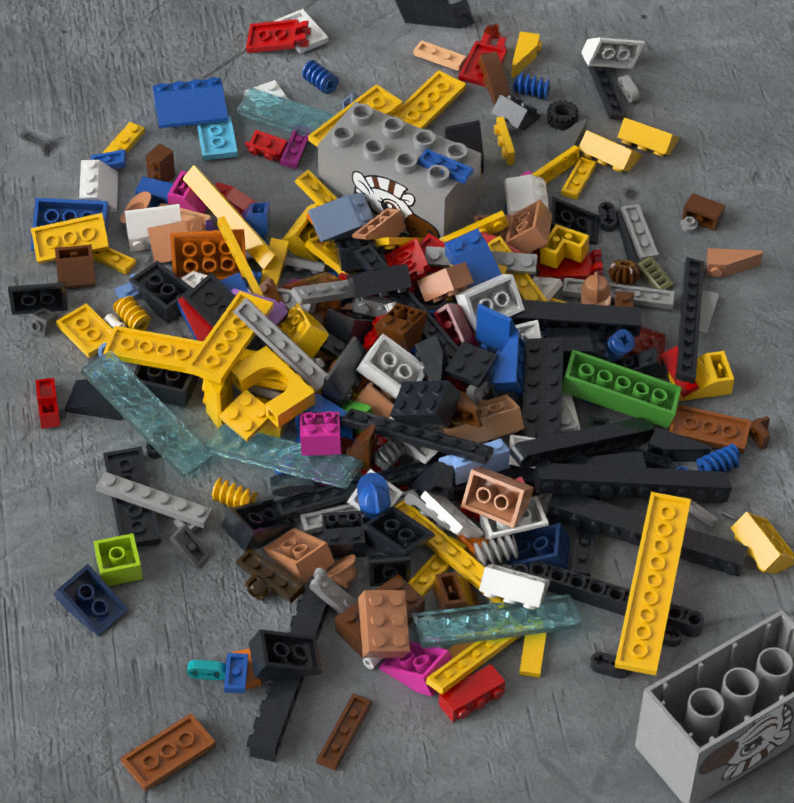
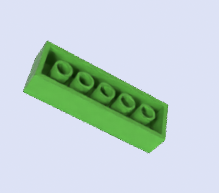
M572 350L563 374V393L635 418L643 417L647 422L667 429L675 416L681 391L680 386Z

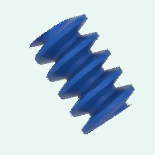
M314 59L308 61L303 67V78L324 94L332 93L337 88L338 77H335L333 73H330L329 70L321 66Z
M521 72L515 78L513 92L518 90L522 94L525 91L526 95L531 93L532 97H536L538 94L539 99L544 97L547 100L551 86L550 79L548 78L546 82H543V77H541L537 81V75L530 79V73L524 77V72Z
M620 329L607 339L608 362L612 363L620 360L634 348V337L628 330Z
M729 444L722 449L711 452L709 455L698 458L696 464L699 471H732L733 467L738 468L740 466V453L734 444Z

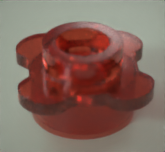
M496 23L488 25L484 30V33L490 34V42L493 39H499L501 36L499 25Z

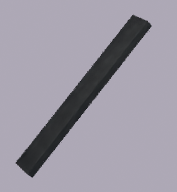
M352 408L342 419V425L364 431L371 424H375L377 435L486 464L494 453V447Z

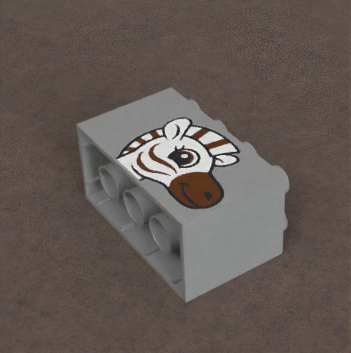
M355 102L318 144L319 180L337 198L363 193L374 218L387 208L400 209L406 229L400 233L402 237L425 238L430 233L439 239L471 225L474 221V216L478 215L481 153L467 148L461 143H455L434 134L430 130L421 129L404 122L398 117H392L377 111L369 105ZM426 149H429L474 168V174L466 184L449 178V170L445 166L433 165L427 169L418 165L417 159Z
M781 610L644 689L635 747L682 803H699L794 745V622Z

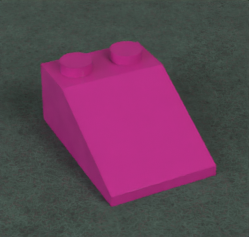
M409 641L410 652L403 658H386L379 666L381 671L415 692L433 697L438 691L426 684L427 677L452 660L449 650Z

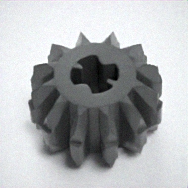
M391 439L378 448L373 455V459L378 467L386 470L397 464L405 456L407 450L401 441Z

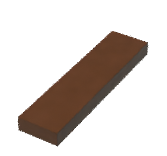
M354 693L352 694L317 758V764L335 771L337 770L370 710L372 700Z

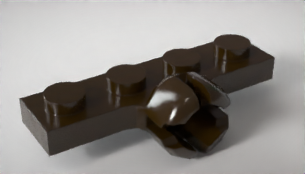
M251 548L236 560L237 565L251 575L246 581L245 587H247L248 593L252 597H256L255 599L263 600L270 592H275L292 603L306 590L303 584Z

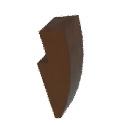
M497 52L481 54L478 64L484 75L483 82L495 105L500 94L506 97L508 94L510 95L507 80Z

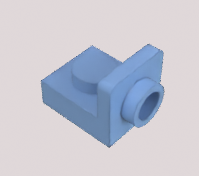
M130 282L115 288V294L119 299L127 296H132L135 300L141 298V295Z

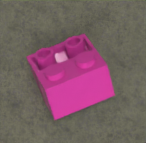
M181 171L168 193V205L179 204L180 208L205 214L208 209L207 205L183 180L188 172Z
M339 412L300 413L301 456L341 454Z

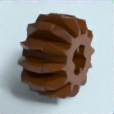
M619 259L618 261H613L609 268V278L617 284H635L639 280L640 266L632 260Z

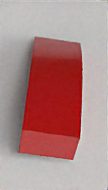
M54 378L35 380L41 429L60 426Z

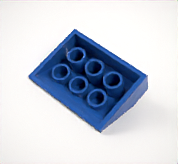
M221 78L194 79L188 82L177 81L171 84L159 83L152 86L159 129L228 121Z
M35 198L33 228L102 213L107 232L110 206L107 201ZM33 238L31 239V251H35Z

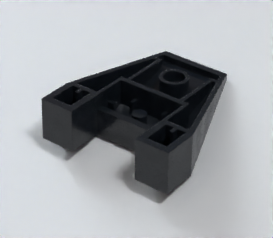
M395 0L405 23L457 29L475 23L467 0H461L450 4L449 0Z

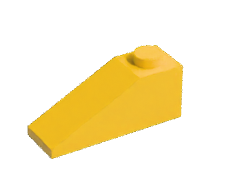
M520 31L512 62V78H515L536 59L538 51L542 49V41H539L540 34Z

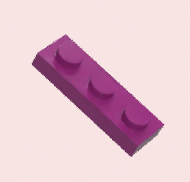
M295 125L280 159V165L297 169L309 142L308 135L312 133V129Z

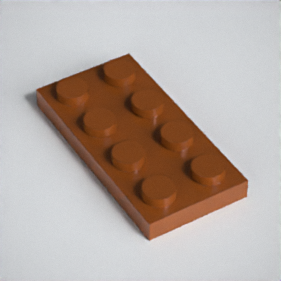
M677 404L676 413L671 422L669 432L718 449L734 444L739 453L744 454L752 420Z
M190 713L122 756L120 760L122 765L146 792L216 747V741Z

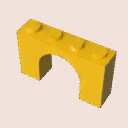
M267 346L233 366L230 371V381L241 392L267 379L278 380L287 386L282 394L265 404L266 416L278 428L315 404L316 393L313 387L307 385L299 374H295L291 370L288 363L283 362L275 351H271Z

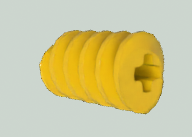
M134 297L120 298L113 304V310L129 328L142 331L147 330L151 317L135 301Z
M220 477L215 482L212 499L215 502H220L222 505H227L229 508L255 503L257 499V491L250 495L251 490L249 488L243 492L244 487L242 485L236 489L237 484L234 482L229 486L230 481L228 479L223 483V478Z

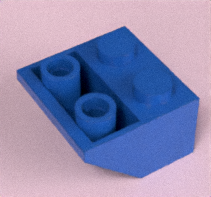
M269 202L251 203L240 215L260 237L268 235L271 223Z

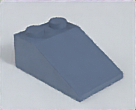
M363 193L346 195L308 211L321 243L353 237L352 234L374 218Z

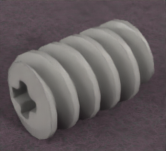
M513 534L512 539L509 535H505L504 541L501 537H497L496 543L493 539H489V545L485 541L481 542V547L477 543L473 544L477 561L481 562L484 567L487 566V560L491 564H495V558L502 563L503 556L510 561V554H513L516 559L518 558V549Z

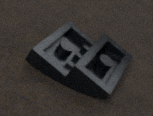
M289 471L270 477L272 495L292 498L293 490L313 493L314 483L310 471Z

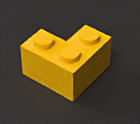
M556 224L549 234L547 245L540 249V263L557 269L564 257L582 262L589 251V235Z

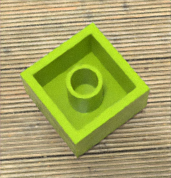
M133 533L93 541L100 578L107 586L143 579Z

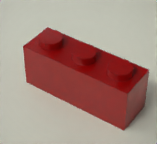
M489 664L461 680L444 694L439 693L438 705L452 722L464 719L472 711L483 708L486 703L493 699H499L505 693L506 681L492 664Z

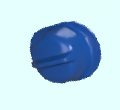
M377 473L363 475L357 484L359 507L364 517L371 520L391 507L389 488L386 480Z

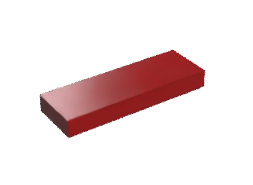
M675 346L661 354V357L673 381L681 387L680 394L684 398L700 388L696 380L692 384L675 379L678 348Z

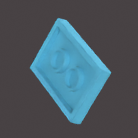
M228 116V121L197 124L203 161L238 157L231 116Z

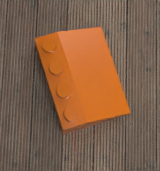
M232 229L246 259L244 229ZM220 230L170 233L173 273L180 279L192 271L207 276L212 273L219 281L236 273H240L243 278Z

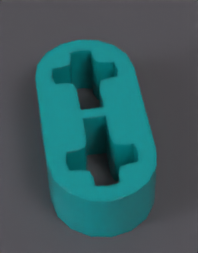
M191 660L188 662L187 675L191 678L204 680L225 679L226 664L223 662Z

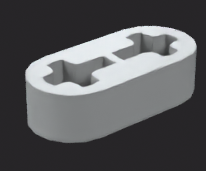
M628 75L619 77L618 85L629 103L639 101V91Z

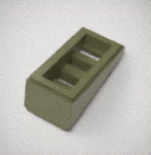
M649 256L638 263V266H640V277L653 289L668 290L674 287L673 282L652 257Z

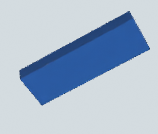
M426 149L417 159V164L427 169L433 165L445 166L449 170V178L466 184L474 174V168L429 149Z

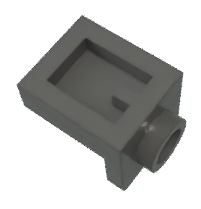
M45 308L32 313L29 331L42 337L46 336L47 327L58 320L59 314Z

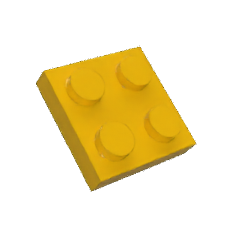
M246 389L219 415L220 420L247 442L270 420L266 416V405Z

